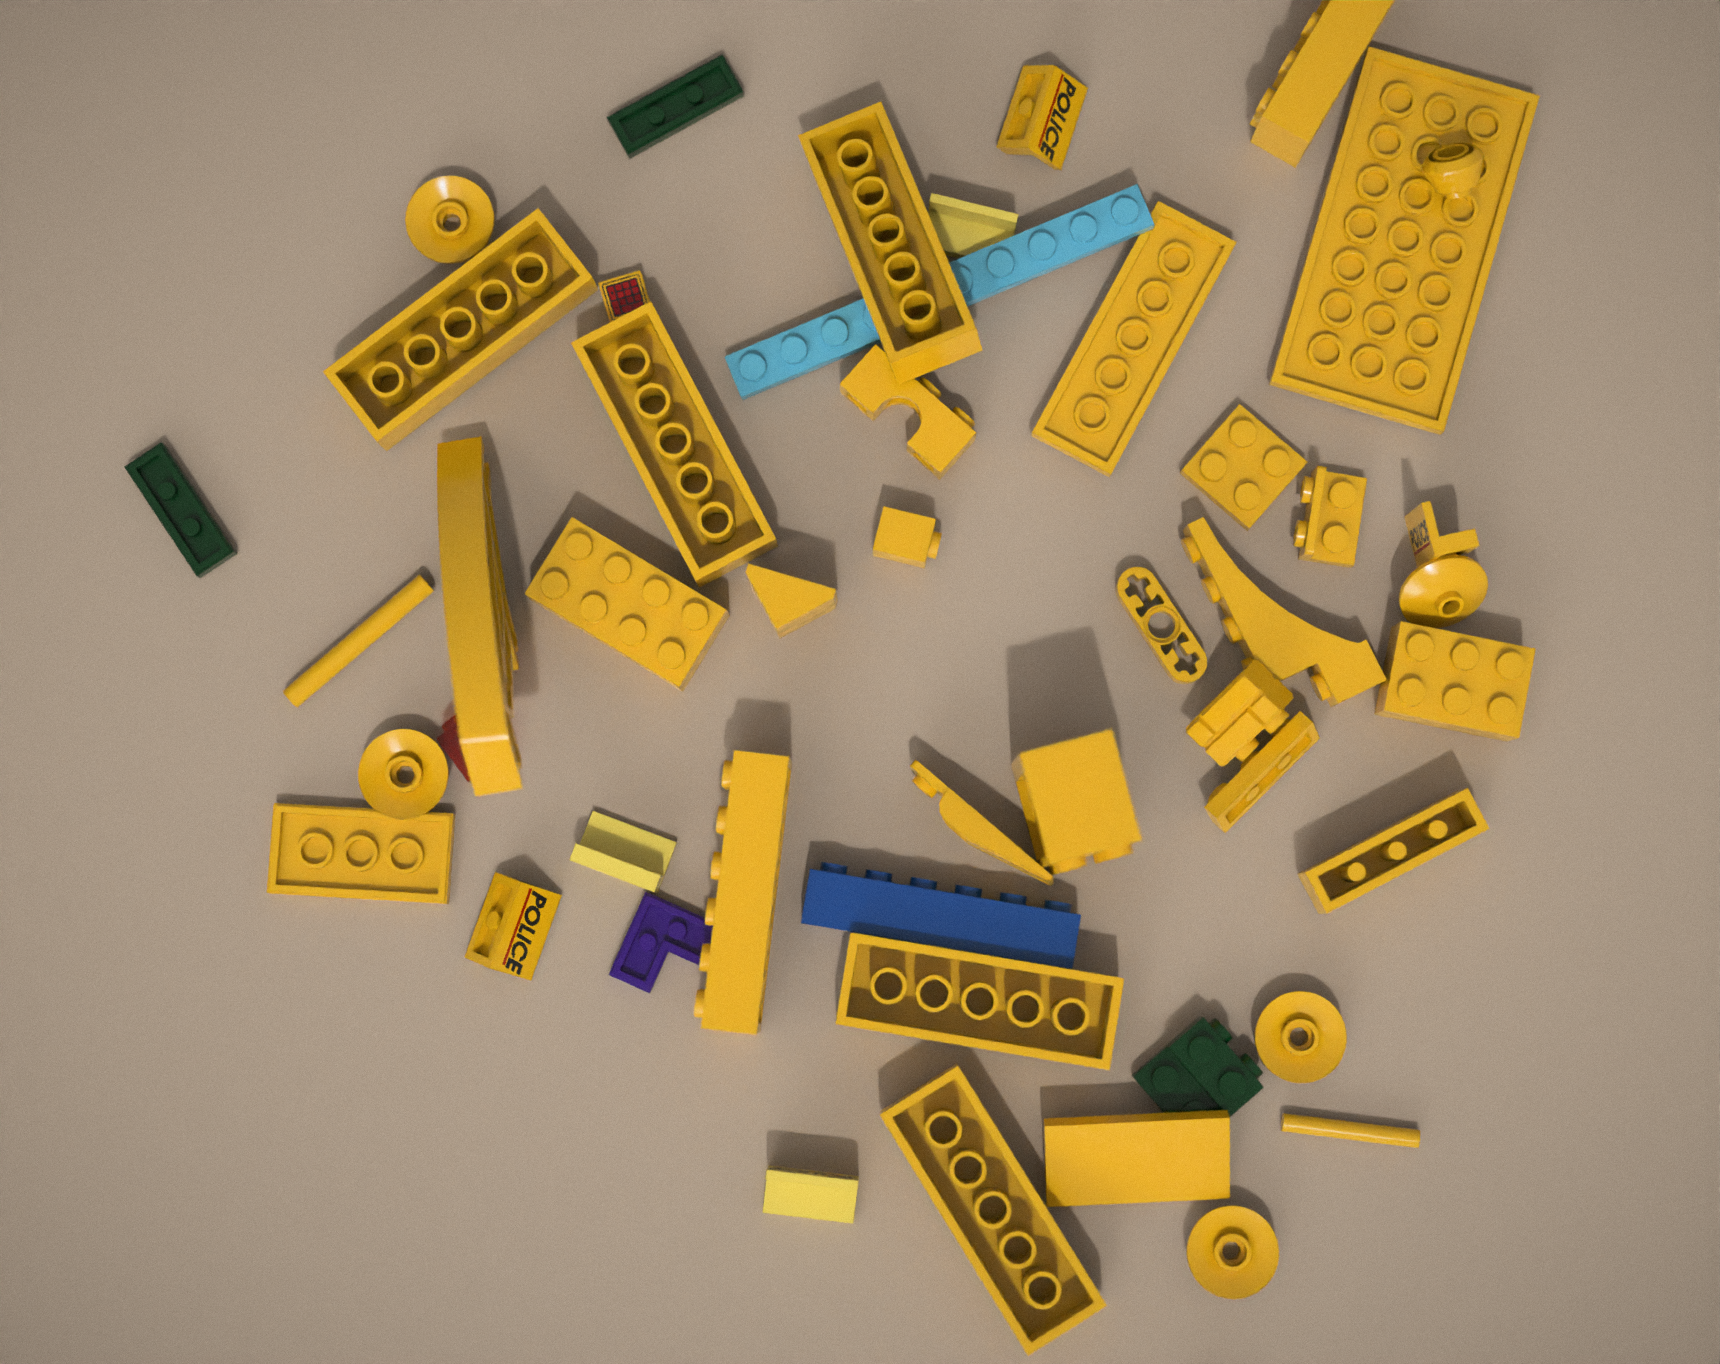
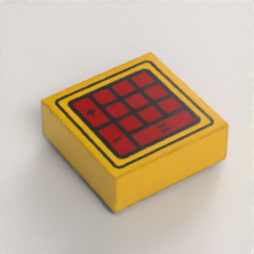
M641 270L598 283L610 322L650 302Z

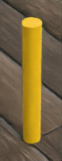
M1283 1113L1281 1117V1131L1413 1148H1418L1420 1144L1421 1134L1420 1130L1287 1113Z

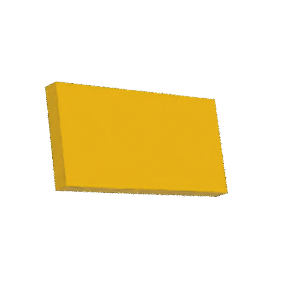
M274 803L267 893L449 904L456 814L427 812L412 819H395L369 808Z
M1228 1110L1043 1118L1045 1196L1047 1207L1230 1199V1116Z

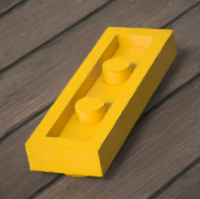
M1299 711L1292 719H1286L1273 732L1272 739L1260 751L1252 752L1242 762L1240 771L1228 783H1222L1213 790L1209 796L1208 804L1204 808L1212 822L1224 833L1320 739L1314 723L1307 716Z

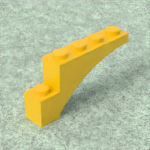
M1204 517L1186 525L1183 530L1185 538L1181 539V545L1189 561L1192 564L1198 561L1206 577L1201 579V585L1207 598L1212 604L1218 602L1226 617L1221 620V624L1227 638L1232 644L1238 642L1246 657L1241 660L1243 670L1254 659L1259 660L1273 674L1274 679L1282 682L1311 667L1314 676L1310 677L1313 690L1320 701L1327 699L1330 707L1387 680L1367 640L1356 643L1314 627L1288 612L1264 594L1239 570L1217 541Z

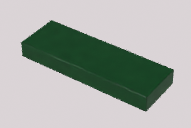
M722 54L608 116L607 120L628 158L631 159L744 97V91Z
M159 443L125 466L128 474L197 577L202 578L238 554L164 443Z

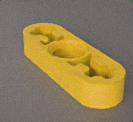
M1143 567L1127 569L1121 574L1115 587L1119 602L1169 678L1179 684H1191L1197 681L1207 668V657L1202 647L1153 573ZM1130 577H1133L1137 582L1143 579L1147 582L1148 586L1143 592L1149 603L1155 597L1162 603L1148 609L1143 617H1140L1136 611L1144 606L1137 595L1129 597L1125 592L1130 585L1127 580ZM1164 613L1172 619L1174 630L1169 637L1157 638L1151 634L1148 622L1154 614ZM1180 634L1186 640V642L1178 645L1183 655L1187 657L1193 654L1197 659V662L1192 666L1195 671L1192 675L1186 670L1178 672L1175 669L1174 665L1178 663L1179 658L1173 648L1167 655L1160 648L1173 643Z

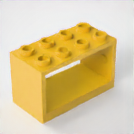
M1112 729L1019 753L1011 764L1036 861L1043 868L1049 867L1051 875L1086 866L1085 857L1093 855L1094 862L1097 864L1132 854L1131 844L1142 841Z

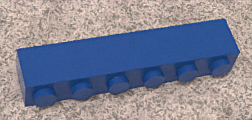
M821 862L820 870L810 869L801 919L803 924L1073 969L1081 915L1071 913L1072 904L1045 900L1044 908L1027 906L1026 896L1000 892L999 901L981 898L982 889L955 885L954 893L936 890L937 881L915 877L910 878L909 885L891 883L893 875L891 873L866 869L864 878L847 875L848 866Z

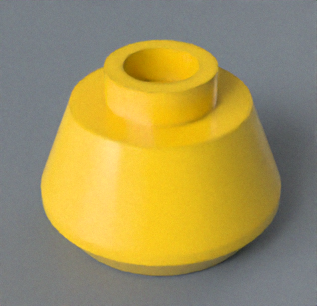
M1450 143L1430 151L1421 167L1437 193L1445 194V197L1449 199H1456L1469 195L1472 192V188L1479 183L1484 155L1472 143Z

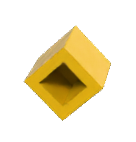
M883 506L872 549L873 556L925 569L927 557L936 559L942 533L934 531L936 519Z

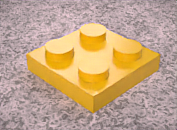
M1239 404L1186 464L1180 474L1248 531L1307 464V461Z

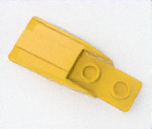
M916 759L913 761L910 768L916 776L912 779V782L931 799L936 793L942 797L939 802L940 814L947 826L960 838L976 849L1049 886L1054 884L1053 876L919 761Z

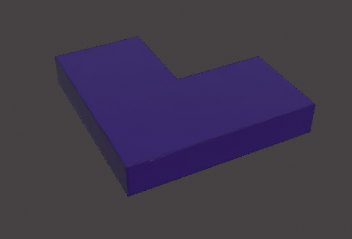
M645 892L608 975L651 993L669 952L700 966L703 943L711 944L713 926L705 925L704 917Z

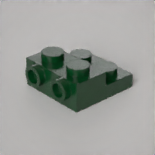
M1201 1016L1196 1018L1131 1075L1163 1113L1228 1110L1231 1117L1264 1088L1258 1081V1078L1263 1074L1258 1065L1246 1053L1238 1057L1227 1045L1233 1037L1216 1018L1208 1023Z

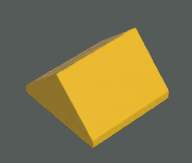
M749 563L747 565L746 575L779 638L792 633L836 608L838 598L837 591L834 588Z

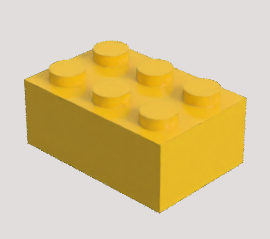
M1400 621L1392 626L1390 630L1383 666V673L1387 680L1380 683L1374 715L1506 742L1520 737L1536 649Z

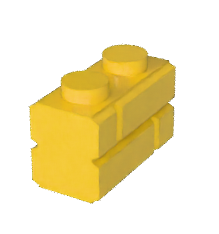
M1254 659L1185 728L1186 733L1200 747H1204L1206 753L1220 766H1225L1234 757L1242 762L1260 744L1255 737L1263 729L1272 734L1290 716L1284 709L1294 698L1293 694L1278 679H1274L1273 674L1259 660Z

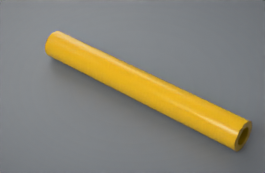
M419 574L282 691L284 695L298 708L433 593V588Z

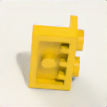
M1317 466L1311 472V477L1304 476L1302 481L1300 503H1306L1304 521L1297 520L1293 546L1300 547L1298 560L1352 568L1355 562L1367 478L1327 472V467Z

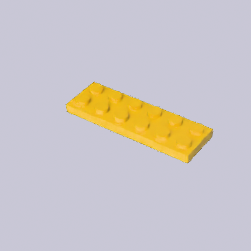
M1160 201L1156 203L1150 214L1155 224L1154 229L1138 236L1031 433L1032 437L1109 478L1237 243Z

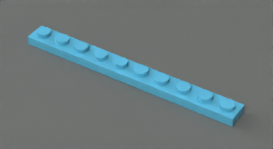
M1136 184L949 262L968 307L1154 229L1155 224ZM861 299L725 356V360L742 400H745L872 347L875 344L877 345L881 341L864 299Z

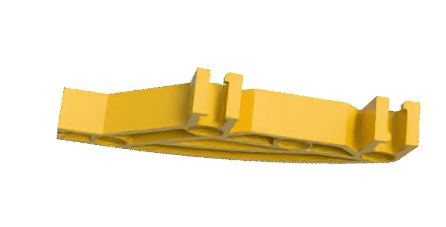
M482 436L438 443L437 509L440 566L447 644L460 744L475 796L522 789V777L519 769L522 767V757L511 721L514 718L513 670L519 669V660L516 655L518 651V638L508 605L491 499V470L489 463H484Z

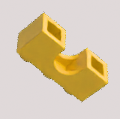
M876 344L840 383V393L873 422L886 408L892 405H905L913 409L919 416L921 425L914 436L907 442V452L939 480L975 441L976 432L972 429L975 425L974 421L960 408L955 406L950 410L938 399L942 394L927 379L921 377L917 381L914 378L898 385L886 353Z

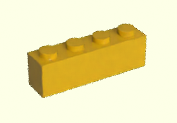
M1465 788L1441 798L1299 872L1297 875L1318 914H1327L1490 828L1469 789Z

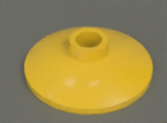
M441 176L423 184L411 197L405 215L406 230L415 248L428 259L443 264L461 263L481 252L492 236L495 222L494 210L486 193L476 183L459 176ZM456 217L460 219V225L456 230L449 231L445 229V223L449 218Z
M1463 555L1440 556L1423 563L1410 573L1401 586L1398 600L1404 617L1412 624L1432 628L1448 627L1464 620L1481 605L1488 590V578L1483 567L1470 557Z
M396 729L378 736L364 751L358 768V782L365 800L377 812L395 819H412L429 812L443 797L449 780L448 762L441 747L431 737L412 729ZM411 767L414 771V778L411 782L403 784L399 779V773L403 768Z
M1294 991L1276 997L1262 1010L1256 1023L1255 1046L1262 1063L1274 1075L1289 1082L1311 1083L1326 1077L1338 1066L1346 1049V1027L1339 1011L1327 999L1311 992ZM1295 1028H1302L1306 1033V1039L1301 1045H1294L1291 1042L1290 1034Z
M1228 1205L1207 1212L1196 1222L1188 1237L1186 1255L1192 1275L1205 1290L1225 1299H1242L1256 1294L1270 1282L1278 1266L1279 1246L1272 1227L1261 1215L1246 1207ZM1228 1242H1235L1239 1247L1237 1256L1231 1259L1225 1258L1222 1253L1223 1246Z

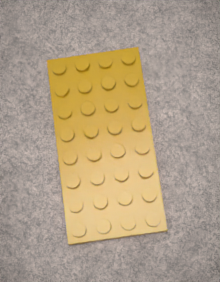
M1370 46L1368 47L1269 385L1438 435L1444 432L1540 95ZM1450 143H1472L1484 155L1479 183L1472 188V192L1469 195L1461 198L1449 199L1445 197V194L1437 193L1422 171L1421 166L1427 154L1435 148Z

